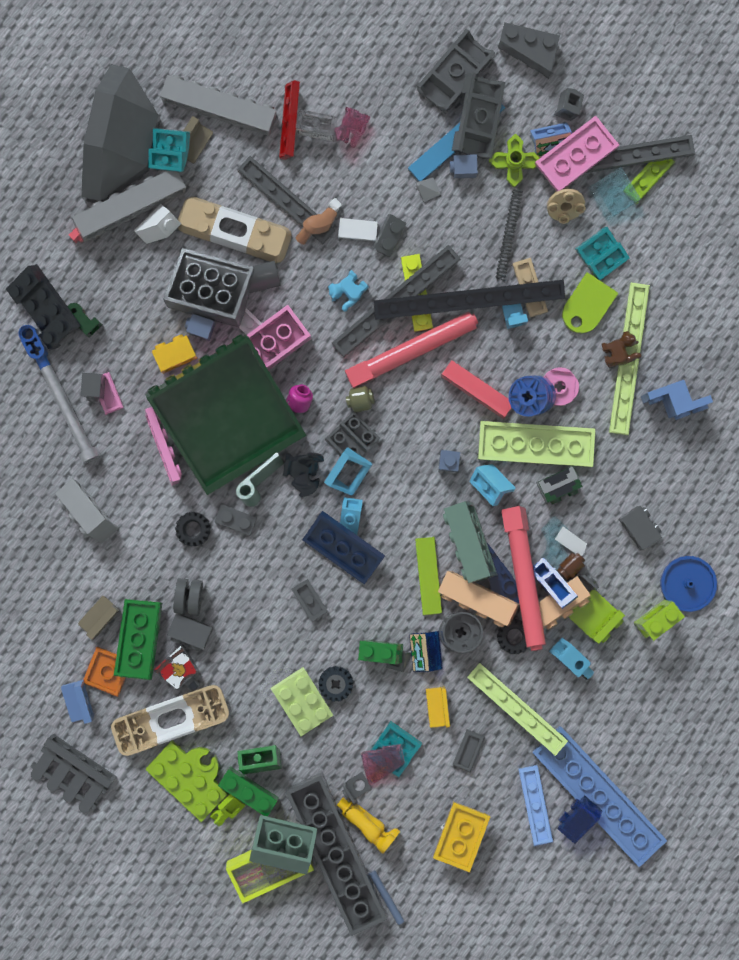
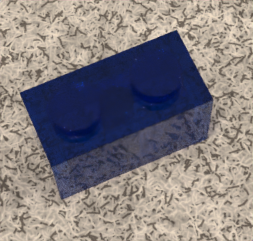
M585 795L580 800L576 799L570 806L571 810L568 813L564 811L558 818L560 822L557 829L574 844L599 821L603 811Z

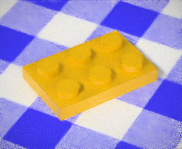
M453 801L433 854V859L470 872L490 820V815Z

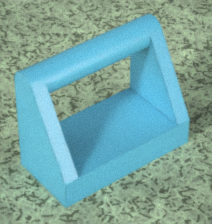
M347 447L324 483L334 489L353 495L371 468L372 463ZM351 460L363 466L348 487L339 481L337 477L347 461Z

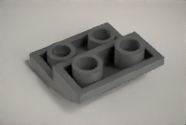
M353 411L325 438V441L340 456L347 447L363 456L380 437ZM351 460L347 461V463L351 467L355 464V462Z

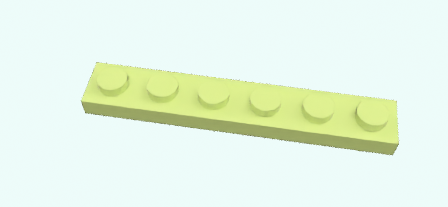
M480 663L467 677L555 756L568 742Z

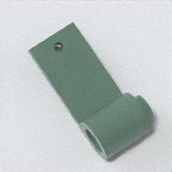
M277 453L237 486L236 494L246 506L254 507L260 502L261 496L256 487L284 464Z

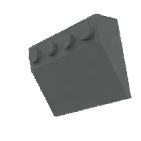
M182 248L163 300L170 309L191 315L195 314L239 328L247 305L254 267Z

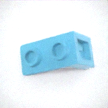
M521 304L502 306L507 329L527 324V314H523Z
M344 497L340 523L358 535L363 500Z

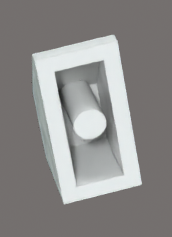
M160 204L134 232L148 244L169 237L181 223L167 208Z

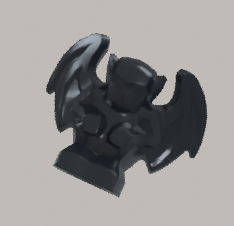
M309 452L307 455L293 457L290 453H286L283 476L291 475L294 478L291 484L300 492V497L309 496L317 490L320 479L310 480L309 475L316 476L319 469L318 462H324L322 454Z

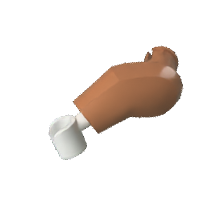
M334 198L322 214L308 217L303 222L302 230L296 235L297 242L304 245L312 234H321L328 231L337 217L341 203Z

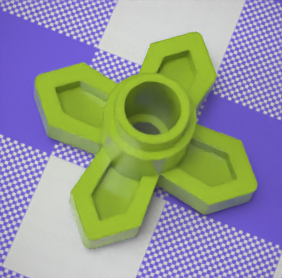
M514 134L507 141L508 153L496 152L489 159V163L495 169L508 168L506 180L514 188L523 180L522 168L533 170L536 167L535 162L540 159L535 152L524 153L522 151L523 140L517 134ZM515 158L518 162H513L512 159Z

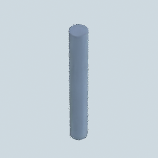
M375 870L370 872V878L398 925L402 924L404 919Z

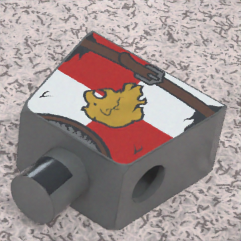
M184 645L178 647L153 669L155 673L177 690L185 685L190 692H193L200 686L193 677L200 670Z

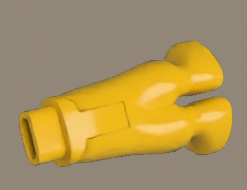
M344 797L336 805L343 811L342 815L359 828L366 839L374 844L382 854H384L401 832L397 828L385 832L383 822L371 815L360 805L353 804L352 801L349 802Z

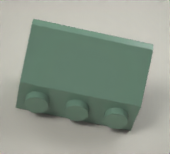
M260 815L249 861L307 875L311 864L317 828Z

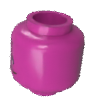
M295 385L289 390L286 401L293 412L304 413L310 408L313 393L305 385Z

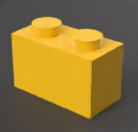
M178 335L172 339V342L168 344L165 342L160 343L152 350L158 367L163 374L198 358L187 335Z

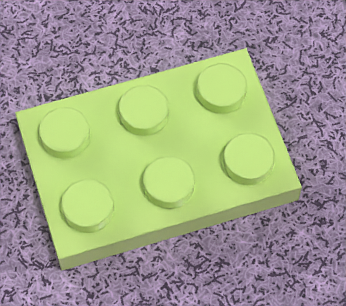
M304 667L270 688L300 736H303L333 716Z

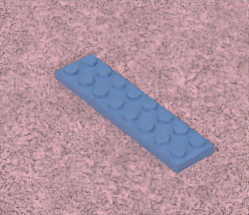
M559 726L556 731L568 742L555 756L543 744H540L532 753L636 865L640 867L667 840L568 733Z

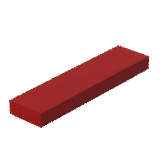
M296 80L285 85L279 159L283 160L294 156L300 81Z

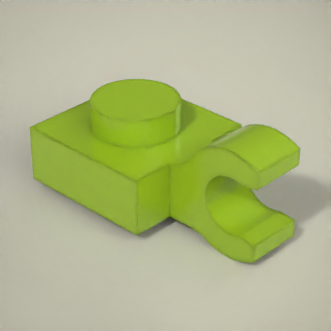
M229 794L218 805L219 810L213 811L210 817L215 820L214 824L220 827L228 817L233 819L246 805Z

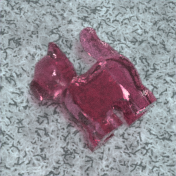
M345 107L346 113L342 123L335 128L336 140H341L347 144L349 142V135L352 133L354 136L350 141V146L355 148L360 137L366 131V125L370 120V116L361 114L355 109Z

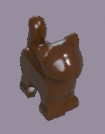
M625 331L620 339H616L608 344L602 343L603 351L605 353H612L611 357L604 356L606 365L609 368H613L616 365H626L642 357L641 353L638 352L628 355L626 347H632L639 343L635 335Z

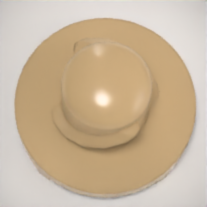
M569 187L555 191L547 202L549 216L561 224H566L570 220L577 218L586 210L583 195Z

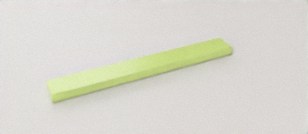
M630 283L623 332L629 331L635 335L639 343L632 347H626L628 355L636 352L640 353L650 285ZM635 359L626 365H618L609 433L629 435L639 359Z

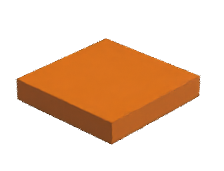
M97 646L84 676V683L119 697L126 678L113 676L117 654Z

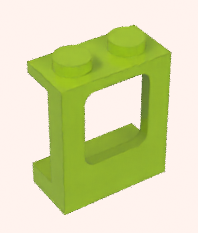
M663 600L636 620L634 624L644 638L650 636L654 641L685 618V616L673 601Z

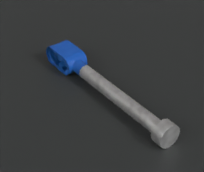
M23 325L18 332L19 338L27 354L36 360L82 452L79 454L82 463L85 464L98 458L100 454L97 448L91 446L47 358L48 350L39 337V331L31 325ZM32 330V338L26 339V332ZM31 344H35L37 348L41 349L39 355L35 354L36 349Z

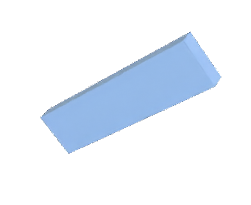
M538 766L519 768L533 845L552 843L553 839Z

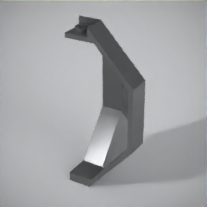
M111 64L95 90L83 144L81 197L84 201L91 203L104 202L112 194L120 193L150 171L148 159L149 148H153V129L159 128L161 119L130 68Z

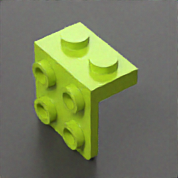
M591 590L589 592L591 598L588 599L590 602L582 608L578 606L573 609L574 613L569 618L595 643L599 644L608 640L611 636L609 634L613 628L617 629L624 622L622 618L625 615L620 610L615 609L596 590Z

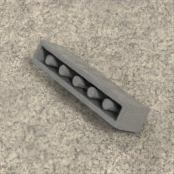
M167 75L160 95L162 102L267 136L271 135L277 117L274 107L268 104H263L262 106L249 98H245V100L240 99L234 93L227 92L225 94L215 87L210 86L206 88L196 81H184V78L178 75H173V77Z
M162 170L160 175L147 177L143 180V183L137 186L136 184L131 185L123 193H114L108 200L104 202L98 201L88 210H79L72 217L73 224L85 243L158 207L160 204H164L186 193V186L178 171Z

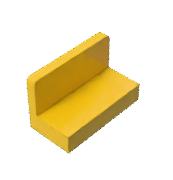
M445 686L426 688L430 728L450 727Z

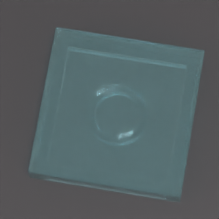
M622 167L588 187L608 220L641 200Z

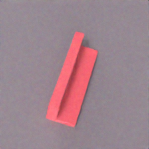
M451 360L441 374L442 378L504 419L510 411L511 405L507 397Z

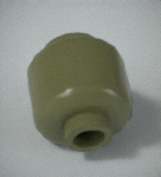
M367 386L350 389L349 396L346 397L348 408L352 407L355 413L370 410L372 404H375L372 389H368Z

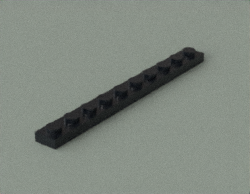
M564 279L373 300L375 320L566 298Z

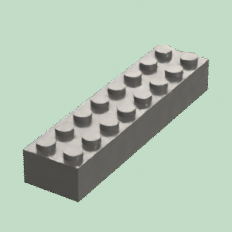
M322 772L288 787L286 795L299 823L317 828L313 854L350 935L353 936L387 920V913L343 817L336 806L337 804Z

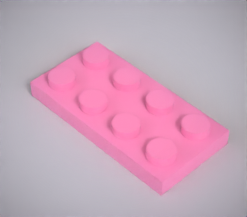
M594 116L538 159L535 165L556 191H560L616 150L619 144L597 116Z
M152 407L145 409V417L170 483L173 486L179 483L182 473L179 465H174L175 454L172 447L167 446L168 436L165 429L160 428L161 421Z

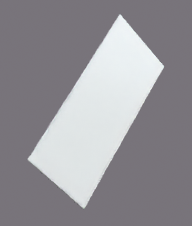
M565 527L561 528L555 540L573 553H579L581 556L584 554L587 543Z

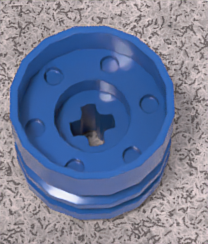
M540 375L521 377L511 385L509 390L511 408L522 416L532 417L546 413L553 407L556 400V391L549 379ZM527 393H530V395L533 396V398L530 399L529 397H527Z

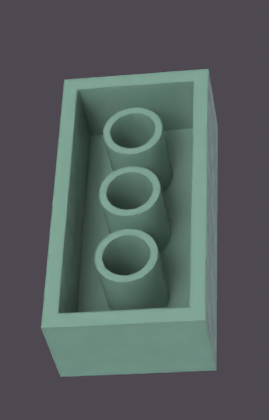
M464 501L444 508L445 514H443L446 525L450 526L451 532H449L452 543L456 544L457 551H455L458 561L462 562L464 568L461 570L463 578L468 580V583H476L497 576L498 574L474 503Z

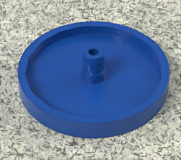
M682 556L672 560L663 570L660 580L661 592L665 600L673 601L679 610L686 612L698 611L706 607L714 598L717 590V578L714 570L706 561L694 556Z

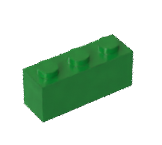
M231 766L218 784L220 788L267 817L279 798Z

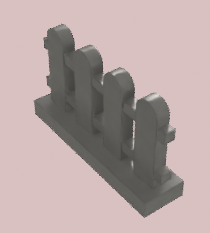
M52 734L44 743V747L41 749L43 755L37 763L33 762L30 766L33 769L31 772L32 779L40 780L44 776L49 779L47 783L48 790L55 791L60 787L65 790L63 799L66 802H71L74 798L80 800L79 810L82 813H87L90 809L95 810L97 807L95 801L101 793L105 794L107 792V788L110 787L117 777L55 734ZM54 760L59 763V766L52 774L47 769ZM71 771L75 776L68 785L63 780L68 772ZM87 782L91 787L84 796L79 791L84 783Z

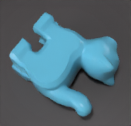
M352 270L340 283H331L328 286L329 296L332 298V301L340 298L343 293L349 299L342 306L344 312L356 304L362 294L369 288L364 281H361L359 285L354 283L358 278Z

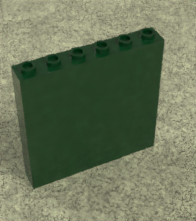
M240 334L236 336L229 345L219 346L215 349L216 352L210 356L208 354L204 355L198 360L199 363L194 366L190 364L181 370L182 373L177 376L171 375L164 380L165 383L160 386H152L147 390L148 393L145 394L207 495L269 459L275 453L282 451L307 436L247 335L243 336Z

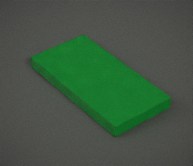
M124 600L113 676L152 680L163 603Z

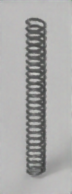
M515 189L512 191L511 205L509 206L510 209H508L509 216L507 217L508 220H506L507 224H505L506 231H504L505 235H503L504 238L502 239L504 242H502L503 246H501L502 249L500 250L501 257H499L500 260L497 265L499 268H497L498 271L495 276L497 279H500L498 276L507 277L506 275H500L499 273L506 274L507 272L500 271L499 269L508 270V268L499 265L509 266L508 264L501 263H508L509 260H502L501 258L510 259V257L501 254L511 255L510 253L503 252V250L510 252L512 250L503 247L512 248L511 245H505L504 243L513 244V242L505 241V239L514 240L513 238H507L506 236L514 237V235L507 234L506 232L515 233V231L508 230L507 228L516 229L508 225L516 226L517 224L509 223L508 221L517 222V220L510 219L509 217L518 218V216L510 214L518 215L519 213L510 210L519 211L518 208H512L511 206L520 207V205L512 203L520 204L521 202L512 199L521 200L522 198L514 197L513 195L523 196L522 194L514 193L515 191L522 193V190Z

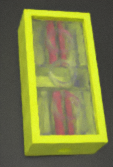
M251 850L228 860L226 863V871L242 904L305 875L250 862ZM312 859L308 873L314 871Z

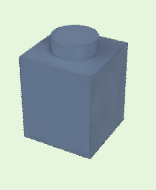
M454 155L453 161H450V173H453L454 179L477 177V155Z
M192 314L191 318H187L185 328L189 335L210 341L216 323L213 320Z
M441 450L438 470L458 472L460 452Z

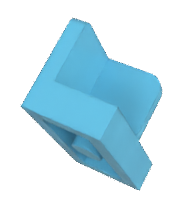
M493 464L476 467L469 481L492 506H497L505 493L514 492L515 490L514 485Z

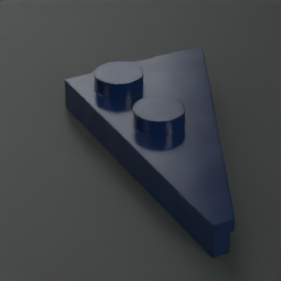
M487 543L498 574L489 578L490 589L519 603L516 580Z

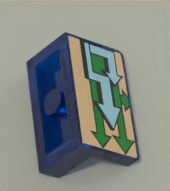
M439 631L409 634L413 672L442 670Z

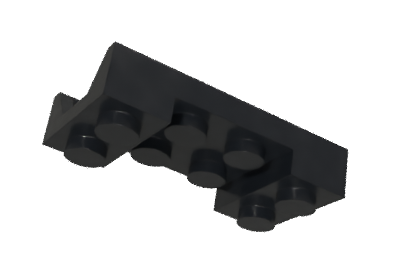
M37 264L27 266L6 288L16 304L21 303L41 330L39 337L49 351L59 348L61 346L59 343L68 334L81 327L78 320Z

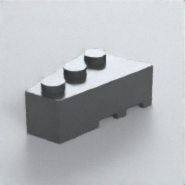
M504 22L498 48L549 79L560 35Z

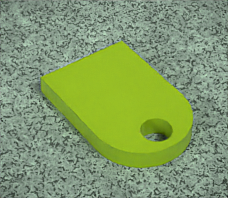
M586 272L564 305L562 319L565 326L572 332L579 334L592 331L598 325L618 295V292ZM573 317L580 318V327L572 326L571 319Z

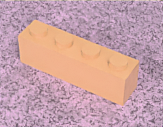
M447 571L438 590L442 594L441 597L450 602L455 600L459 602L458 606L466 610L471 608L477 611L476 615L484 619L488 616L494 619L493 623L500 627L511 624L520 605L478 583H468V580H465L463 576L453 571Z

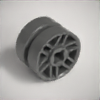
M177 579L173 603L174 613L184 614L188 606L189 615L199 616L202 604L203 581L192 580L189 587L188 579Z

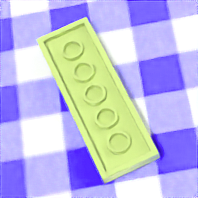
M480 421L478 460L593 467L595 429Z

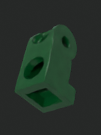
M70 303L68 305V308L81 325L79 329L87 337L90 338L103 325L95 317L90 320L85 314L83 307L78 303Z

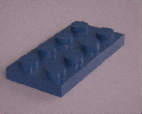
M324 511L319 514L302 539V541L364 585L385 557L383 553Z

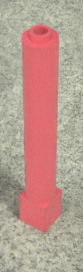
M468 311L374 358L346 369L345 374L352 388L362 386L386 372L477 329L476 324H478V320L474 313L470 314Z
M516 506L502 509L504 529L508 533L526 647L531 648V651L542 650V646L546 645L527 534L529 526L526 508Z

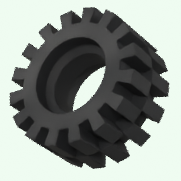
M187 512L179 517L180 519L176 522L175 530L180 542L187 546H199L208 540L211 533V525L203 514ZM190 522H197L200 525V533L195 537L189 536L186 532V526Z
M513 619L509 626L504 625V627L498 629L497 641L504 651L510 654H520L526 651L525 634L521 620ZM512 629H518L522 634V639L517 644H511L507 639L508 632Z

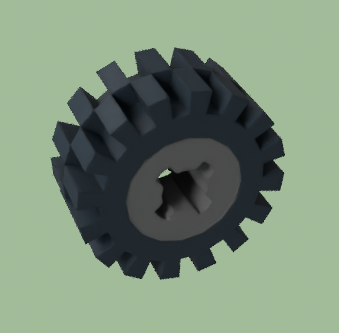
M341 666L327 668L319 678V690L327 700L339 702L346 699L352 692V676L347 669Z

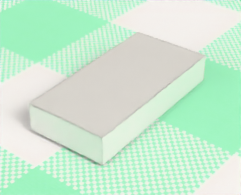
M340 218L338 238L375 242L378 222Z

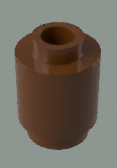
M571 553L559 564L557 571L566 581L570 578L573 579L585 567V559L579 553Z

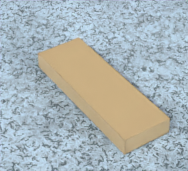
M531 258L512 263L518 284L538 282ZM545 301L525 303L529 318L548 312Z

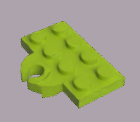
M172 740L145 770L202 822L228 794V792L218 786L219 783L215 780L220 768L218 758L215 755L211 759V764L205 765L202 763L201 757L207 755L210 749L196 747L186 753Z

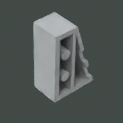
M73 478L55 493L59 498L57 502L63 509H68L70 512L68 516L73 522L80 524L79 530L86 537L91 536L100 543H103L119 529L116 524L110 522L106 517L107 514L95 503L96 501Z

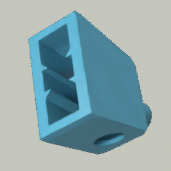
M561 638L549 651L577 677L582 676L585 680H588L593 675L594 671L589 667L591 662L565 639Z

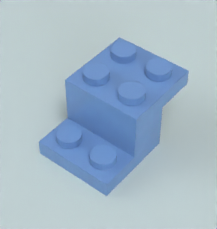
M685 380L653 390L641 396L642 402H648L649 405L662 400L668 418L674 417L675 420L691 415L689 411H692L694 414L708 409V404L713 403L711 395L692 401Z

